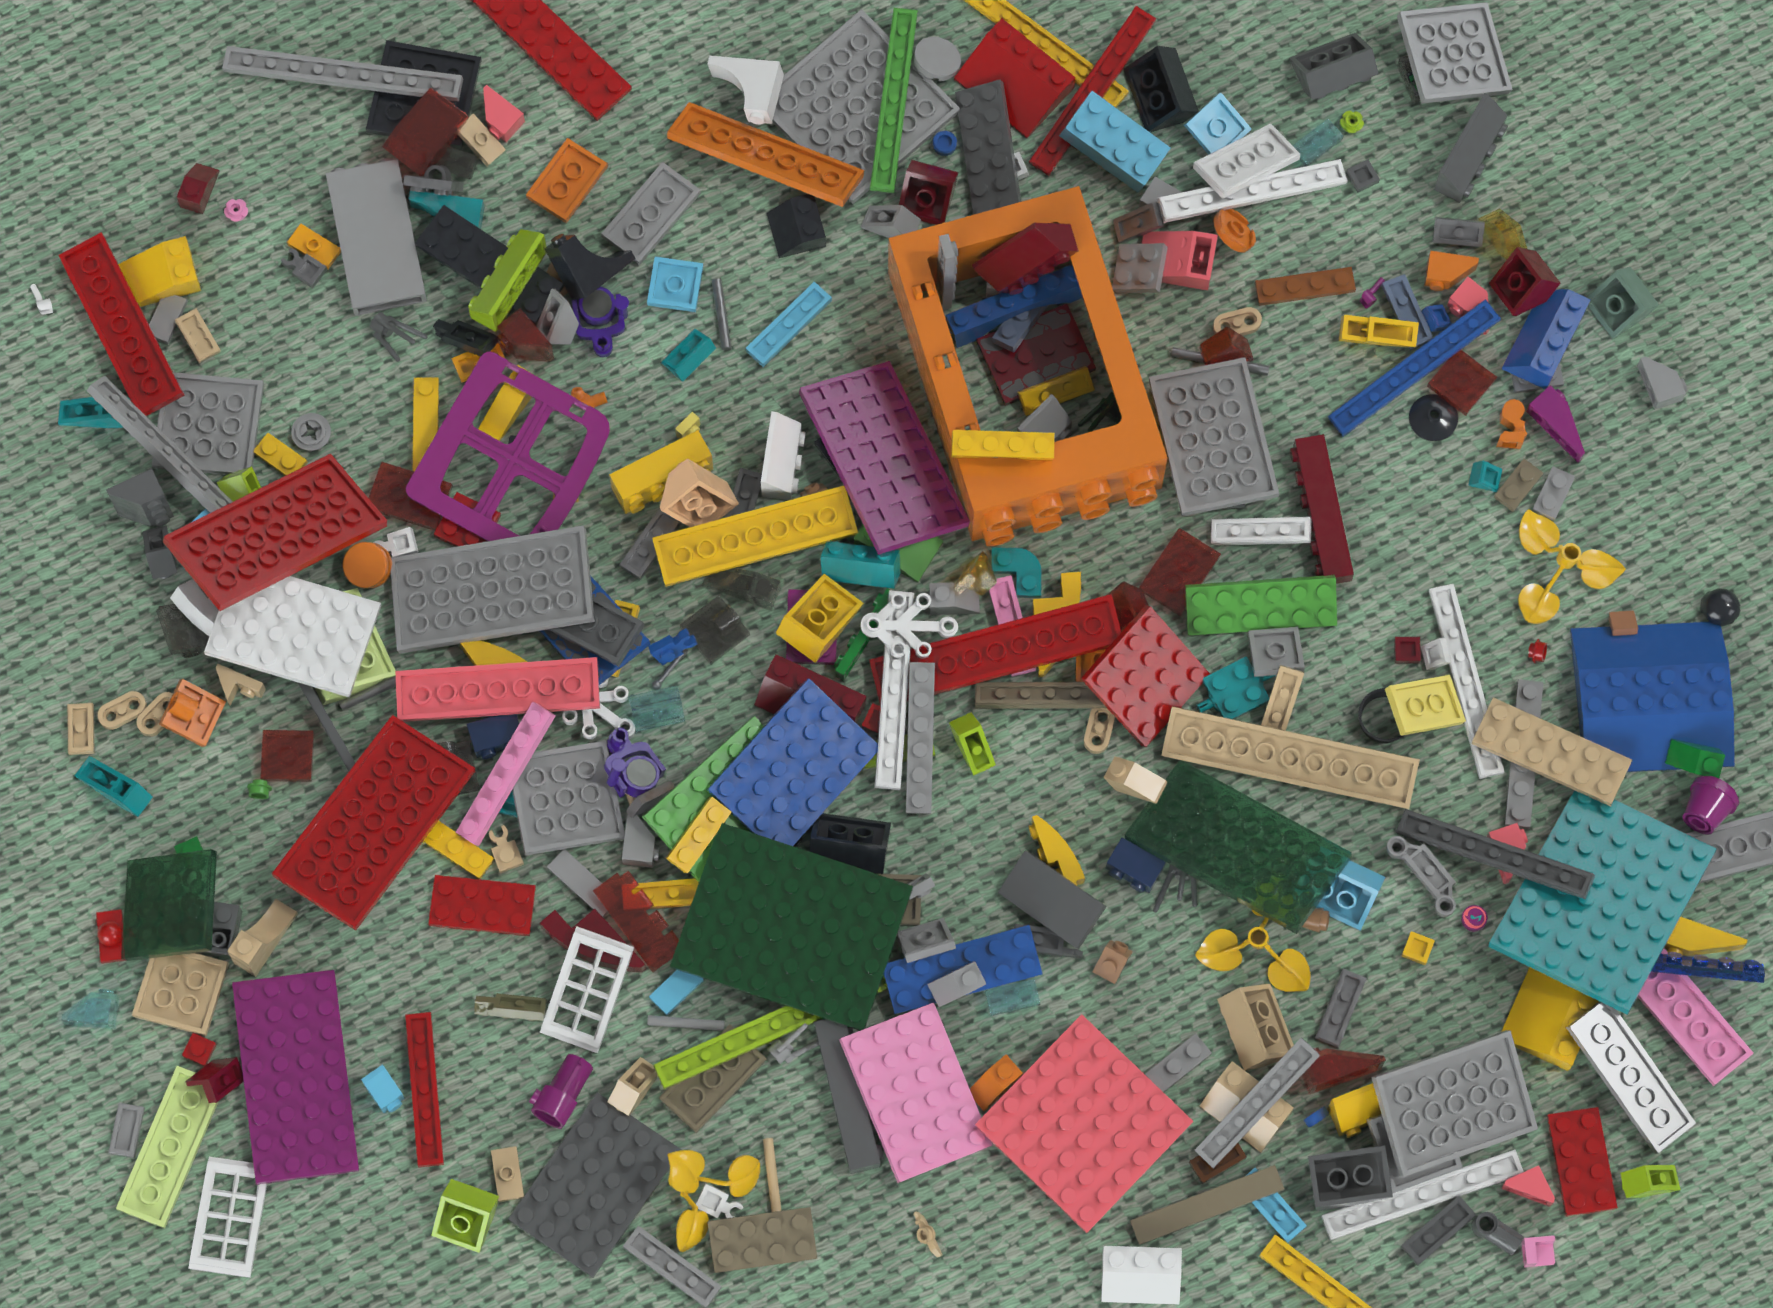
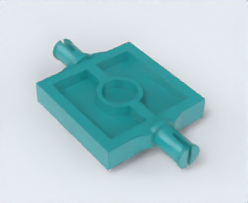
M1246 656L1203 678V684L1208 691L1209 699L1196 704V707L1202 713L1214 708L1220 713L1221 717L1236 719L1268 703L1269 696L1264 689L1263 682L1276 675L1254 677L1253 667Z

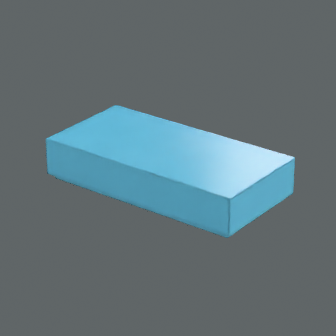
M676 970L649 998L667 1016L704 980L703 978Z

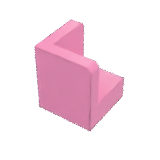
M1555 1236L1524 1238L1521 1242L1524 1267L1554 1265L1553 1243L1555 1242Z

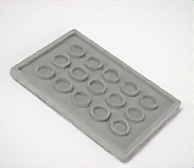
M1245 357L1149 377V384L1182 517L1279 497V490Z
M1509 1030L1371 1077L1400 1177L1408 1176L1538 1129L1513 1037Z

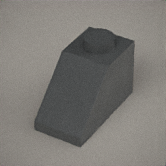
M167 525L143 531L145 554L153 579H166L177 573L175 557L163 543V537L169 534Z

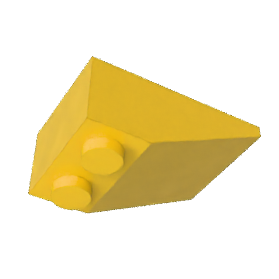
M186 236L161 242L119 263L140 307L158 303L160 299L170 296H184L201 291Z
M823 574L784 616L776 634L816 663L830 648L864 603L826 574Z

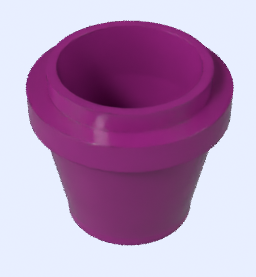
M1713 776L1697 777L1690 786L1691 794L1683 814V820L1694 831L1710 835L1729 814H1733L1739 806V798L1735 790L1725 781Z

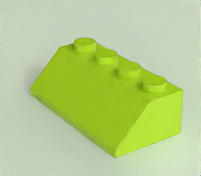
M520 229L517 235H512L508 241L506 253L504 256L500 255L497 258L492 275L485 277L481 285L483 289L469 303L468 308L471 319L497 332L546 255L544 249L547 246L544 234Z

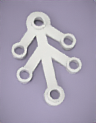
M897 592L893 594L890 602L879 613L866 614L860 624L861 630L866 636L871 638L878 637L896 658L903 657L907 648L903 642H896L887 631H896L916 651V655L924 659L930 655L932 648L929 643L921 642L911 631L938 632L941 637L947 639L953 637L958 630V623L952 617H944L940 621H911L921 610H925L930 606L931 597L926 593L919 594L915 603L897 620H886L896 609L903 608L906 603L905 595ZM900 597L903 603L896 604L894 598ZM925 598L928 603L921 605L919 599ZM869 622H877L878 627L871 628L869 626ZM947 622L951 623L953 629H945L944 624ZM921 646L926 647L928 653L922 654L919 648ZM894 647H902L903 652L896 653L894 651Z
M609 678L605 682L600 684L599 688L606 687L608 685ZM618 686L614 691L599 692L600 709L582 710L583 737L587 740H593L597 736V727L593 722V711L614 726L616 731L617 728L627 724L630 727L627 730L630 740L635 734V724L633 721L627 718H619L601 704L612 701L625 702L628 699V689L624 686ZM623 691L626 695L620 698L616 693ZM576 710L563 712L562 720L566 725H573L577 722ZM573 714L575 717L572 720H568L565 716ZM591 728L594 730V733L588 735L585 733V730Z

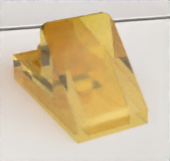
M980 552L965 566L953 587L958 593L962 594L968 588L970 591L974 589L982 596L997 583L986 553Z

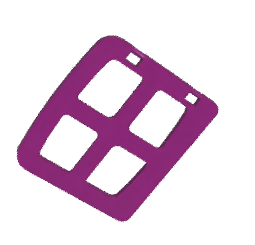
M485 352L474 367L406 486V493L412 500L486 541L519 536L494 522L492 516L513 479L521 475L548 489L555 495L548 509L530 534L558 530L581 494L601 455L610 433L609 422L606 416L595 408L577 400L575 397L525 369L516 366L498 354ZM505 367L518 373L515 380L502 374ZM500 383H507L535 399L532 410L516 438L510 444H504L473 426L474 419ZM573 404L585 410L582 418L569 411ZM553 411L567 416L587 429L582 447L566 476H561L543 466L529 455L533 444ZM463 443L498 463L496 473L477 506L473 509L445 495L440 490L445 473L459 445Z

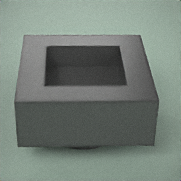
M1369 159L1348 168L1346 171L1357 193L1378 184L1380 181Z

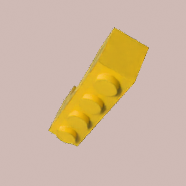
M953 430L951 457H1005L1026 460H1053L1055 433Z

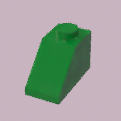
M1671 739L1665 763L1693 774L1720 778L1725 754L1719 748Z

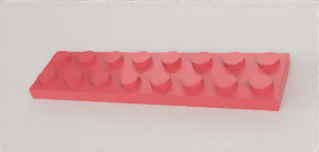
M597 657L395 671L397 718L403 722L526 714L532 702L538 703L550 712L600 709Z

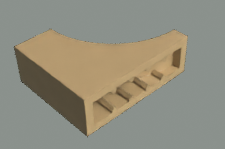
M275 899L266 913L253 927L247 931H240L227 952L234 964L256 977L297 916V911Z

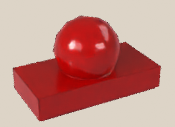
M122 909L96 912L101 963L127 961Z

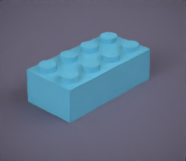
M1093 91L1085 98L1059 135L1136 192H1139L1145 186L1171 148Z

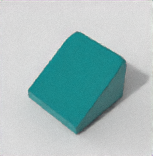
M1484 460L1473 463L1469 486L1497 492L1502 468Z

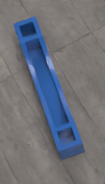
M1069 265L1039 277L1038 282L1027 285L1019 294L1010 295L1008 292H1002L946 315V322L955 346L959 348L976 341L977 338L984 336L999 324L1023 312L1051 304L1072 303L1083 297L1073 266Z

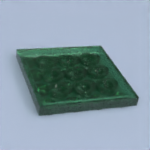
M208 849L127 860L121 959L133 961L212 951L217 851Z

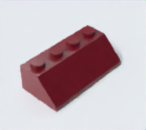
M1033 223L972 264V266L997 292H1008L1010 295H1016L1021 293L1027 285L1038 282L1039 277L1053 272L1055 270L1054 267L1069 261L1070 257L1079 250L1071 224Z
M775 654L764 676L754 703L755 706L775 714L802 683L809 678L857 723L866 705V695Z

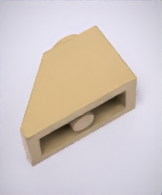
M1114 756L1104 776V779L1116 791L1157 804L1167 784L1165 779L1139 764Z
M640 1057L618 1080L607 1102L618 1111L629 1116L641 1103L658 1077L653 1067L654 1065Z

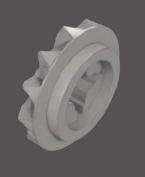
M304 414L297 418L292 426V439L300 449L309 452L321 450L329 442L331 435L330 424L320 414ZM306 425H309L312 430H318L315 433L316 440L311 438V436H305L308 433Z

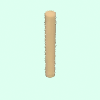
M773 1138L763 1139L770 1206L771 1212L781 1211L774 1143Z

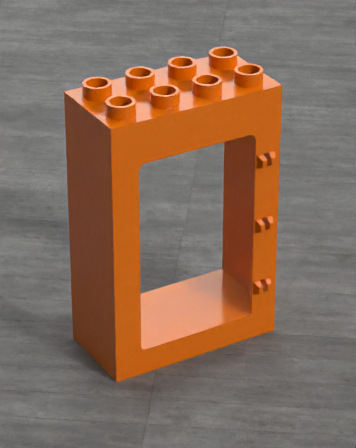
M1079 186L888 238V274L954 486L970 520L968 531L972 541L984 538L986 546H998L1011 541L1015 537L1013 533L1015 529L1032 525L1035 533H1044L1061 526V517L1080 512L1083 520H1090L1107 514L1110 511L1108 503L1127 498L1129 506L1135 507L1150 503L1158 497L1156 490L1162 489L1167 455ZM1031 224H1071L1079 250L1070 257L1121 414V421L1110 427L1054 442L1053 460H1026L1005 457H951L953 430H965L967 426H969L970 430H981L936 290L939 236L949 234L950 241H955L957 245L958 256L956 257L958 265H956L957 274L955 275L957 282L980 276L973 269L972 264ZM927 291L928 297L923 298L922 292ZM945 355H947L950 364V368L946 369L942 357Z

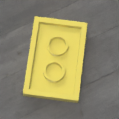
M1450 675L1390 685L1385 688L1401 736L1461 725L1466 722Z

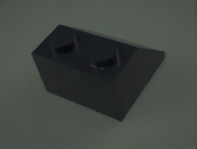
M805 194L789 198L767 212L778 258L826 247V236L815 196Z

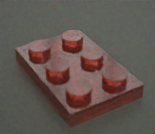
M381 462L368 497L382 515L436 531L442 516L412 500L406 493V486L414 471ZM442 481L440 486L441 492L450 496L453 488L452 483Z
M1178 528L1139 586V591L1181 616L1186 609L1185 585L1203 584L1221 557V553L1181 528Z

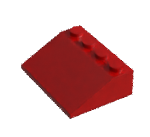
M1001 18L985 35L956 74L954 80L965 89L1001 80L1004 83L1009 123L1025 138H1028L1074 89L1076 77Z

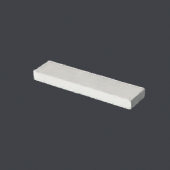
M1310 517L1212 519L1211 521L1212 545L1311 543Z

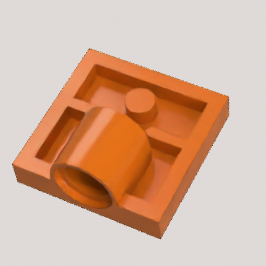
M180 679L159 725L201 747H205L226 701L184 679Z

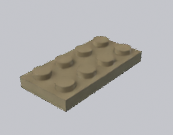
M811 1207L708 1221L714 1273L817 1259Z

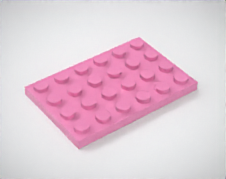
M934 1003L845 1036L839 1040L897 1183L993 1145L975 1126L981 1119V1115Z

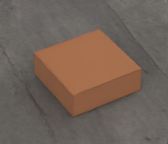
M1634 610L1609 612V623L1613 636L1638 634Z

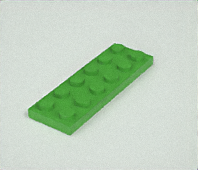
M1335 575L1185 585L1188 636L1288 627L1337 626Z

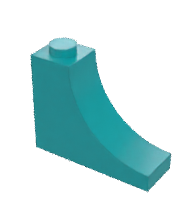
M410 191L409 202L411 208L425 211L435 217L442 206L445 205L481 229L485 209L483 199Z

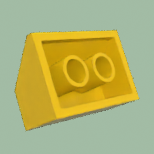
M1373 1083L1333 1098L1328 1106V1111L1339 1137L1346 1134L1347 1138L1361 1133V1128L1368 1126L1366 1119L1382 1114Z

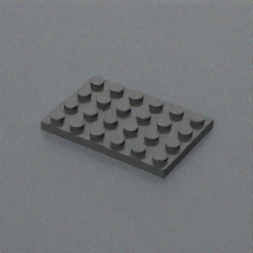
M596 1093L508 1218V1221L592 1278H594L670 1169L667 1154L682 1150L633 1116H628L618 1111L607 1102L608 1099L599 1093Z

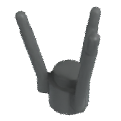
M379 312L372 319L370 328L375 331L373 336L382 343L397 362L400 361V357L385 340L384 336L389 337L394 332L412 344H415L416 341L396 328V326L423 339L428 338L426 334L397 321L392 316H386L384 313Z
M1184 855L1175 857L1174 864L1169 865L1167 877L1153 912H1158L1174 874L1175 878L1179 879L1177 900H1182L1185 880H1189L1191 877L1193 907H1197V868L1194 867V858Z

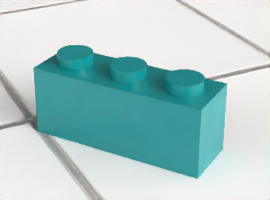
M827 542L821 554L822 575L826 574L835 582L895 589L901 574L900 550H892L878 555L875 547Z

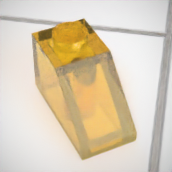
M1500 208L1478 218L1479 221L1485 222L1484 230L1496 252L1507 260L1516 247L1527 249L1521 225Z

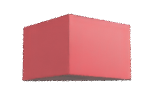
M1539 1165L1507 1179L1501 1188L1551 1207L1555 1200Z

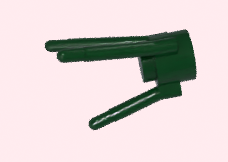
M1111 392L1106 399L1103 398L1094 409L1078 422V426L1084 425L1100 410L1101 413L1088 428V432H1092L1105 416L1109 418L1115 416L1113 425L1118 424L1121 420V414L1114 393Z

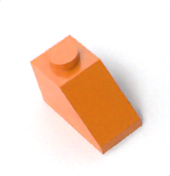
M1430 251L1424 286H1428L1434 291L1449 290L1476 271L1479 258Z
M1007 1054L991 1066L970 1088L974 1101L983 1111L1002 1097L1023 1075V1072Z

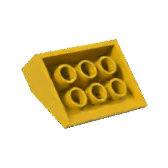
M1529 967L1501 1032L1511 1031L1516 1048L1569 1071L1573 1066L1580 1047L1566 1027L1599 1001Z

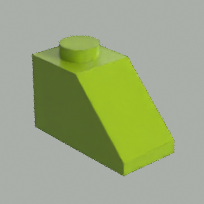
M252 466L229 473L217 482L219 489L233 502L261 488Z
M972 712L949 722L955 741L973 776L996 765L983 728Z
M1644 1165L1620 1173L1622 1188L1626 1198H1642L1681 1190L1675 1165Z

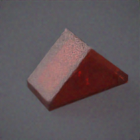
M1228 326L1201 343L1199 347L1205 365L1244 357L1246 362L1253 361L1248 339Z

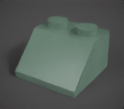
M1631 267L1616 270L1587 297L1591 299L1588 307L1612 339L1646 318L1659 306L1658 302Z

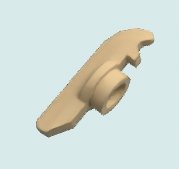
M915 1211L913 1214L916 1218L915 1223L919 1225L917 1231L918 1240L921 1243L927 1244L930 1251L936 1257L942 1256L935 1240V1230L928 1225V1222L921 1213Z

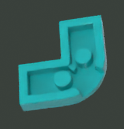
M992 547L991 574H1016L1017 598H1041V565L1037 557L1023 548Z

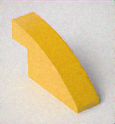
M1081 572L1061 573V597L1033 599V615L1079 603ZM1056 662L1037 667L1038 678L1044 677Z
M473 641L460 643L461 649L474 666L527 662L507 649L488 642Z

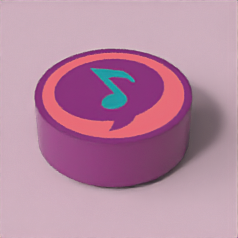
M1478 905L1468 906L1461 916L1462 925L1469 931H1480L1487 923L1486 911Z

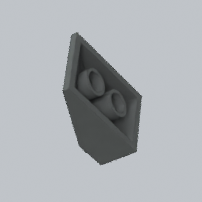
M1385 1145L1308 1156L1314 1202L1317 1211L1344 1208L1393 1197Z

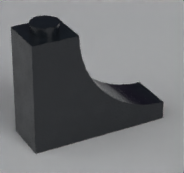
M559 234L552 238V243L544 249L571 299L587 298L636 259L631 250L617 251L608 257L595 255L580 243L576 235Z

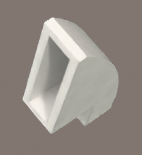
M192 579L179 585L170 599L196 627L210 637L219 610L209 598L207 599L198 584Z

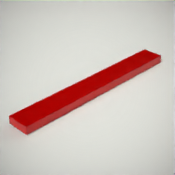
M1135 6L1029 160L1030 165L1050 176L1071 146L1070 143L1059 135L1091 91L1104 98L1156 22L1154 16Z

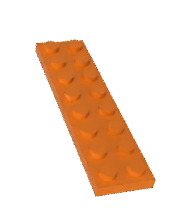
M691 102L687 104L667 131V139L841 207L845 205L864 177L863 169Z

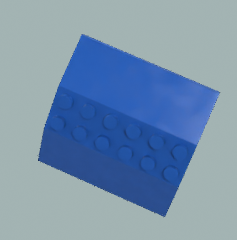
M1711 622L1638 625V634L1619 636L1612 635L1611 627L1570 629L1581 737L1632 759L1627 772L1681 770L1665 763L1671 739L1719 748L1725 754L1722 767L1735 766L1734 706L1729 660L1720 625H1715Z

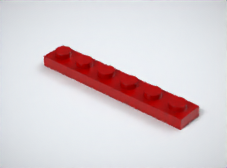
M431 1012L405 1014L418 1168L444 1165Z

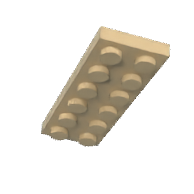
M1496 698L1492 699L1472 741V744L1609 806L1612 805L1632 762L1630 758Z

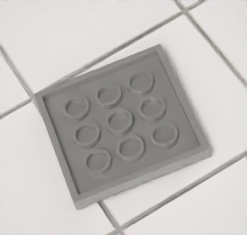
M1487 2L1400 11L1398 13V23L1421 104L1482 97L1484 93L1489 96L1509 94L1513 90Z
M173 372L185 396L159 410L157 428L203 473L227 475L251 466L253 468L264 382L262 380ZM153 457L152 467L157 469H165Z
M606 741L534 752L512 789L525 856L624 839L625 832L617 793L614 787L608 786V774L604 769V764L609 757Z

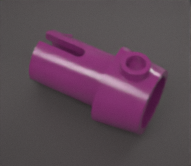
M568 1054L550 1085H545L541 1091L536 1089L529 1100L533 1104L532 1113L542 1122L562 1129L577 1105L576 1099L593 1070L592 1065L582 1057Z

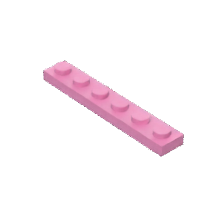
M531 703L456 833L474 845H480L556 715L538 703Z

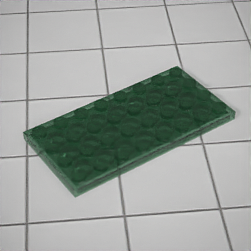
M1179 760L1165 779L1167 784L1157 804L1147 803L1124 834L1125 839L1297 934L1350 861L1352 852L1192 765Z

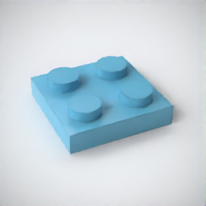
M1221 92L1214 96L1184 124L1185 128L1208 155L1243 138L1252 130Z
M655 257L647 306L696 312L703 263Z

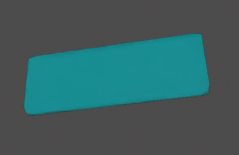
M694 329L661 363L683 382L716 347L708 336Z

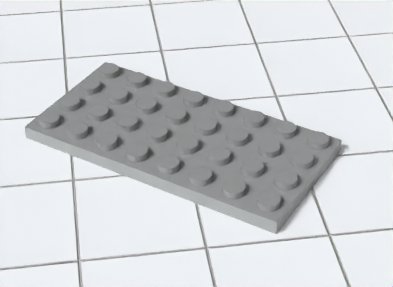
M584 525L391 558L396 645L399 654L456 645L463 642L480 641L595 622L587 533Z

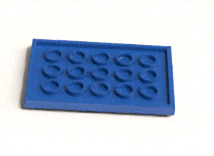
M808 678L706 790L728 808L731 814L751 833L793 846L878 751V744Z

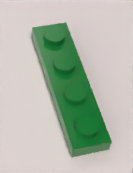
M887 588L884 594H878L873 603L875 608L872 613H879L888 604V592L890 589ZM869 622V626L871 628L878 627L877 622ZM860 630L858 635H852L847 644L849 649L845 656L840 655L834 664V668H836L835 677L842 681H845L871 640V637L866 636L862 630Z

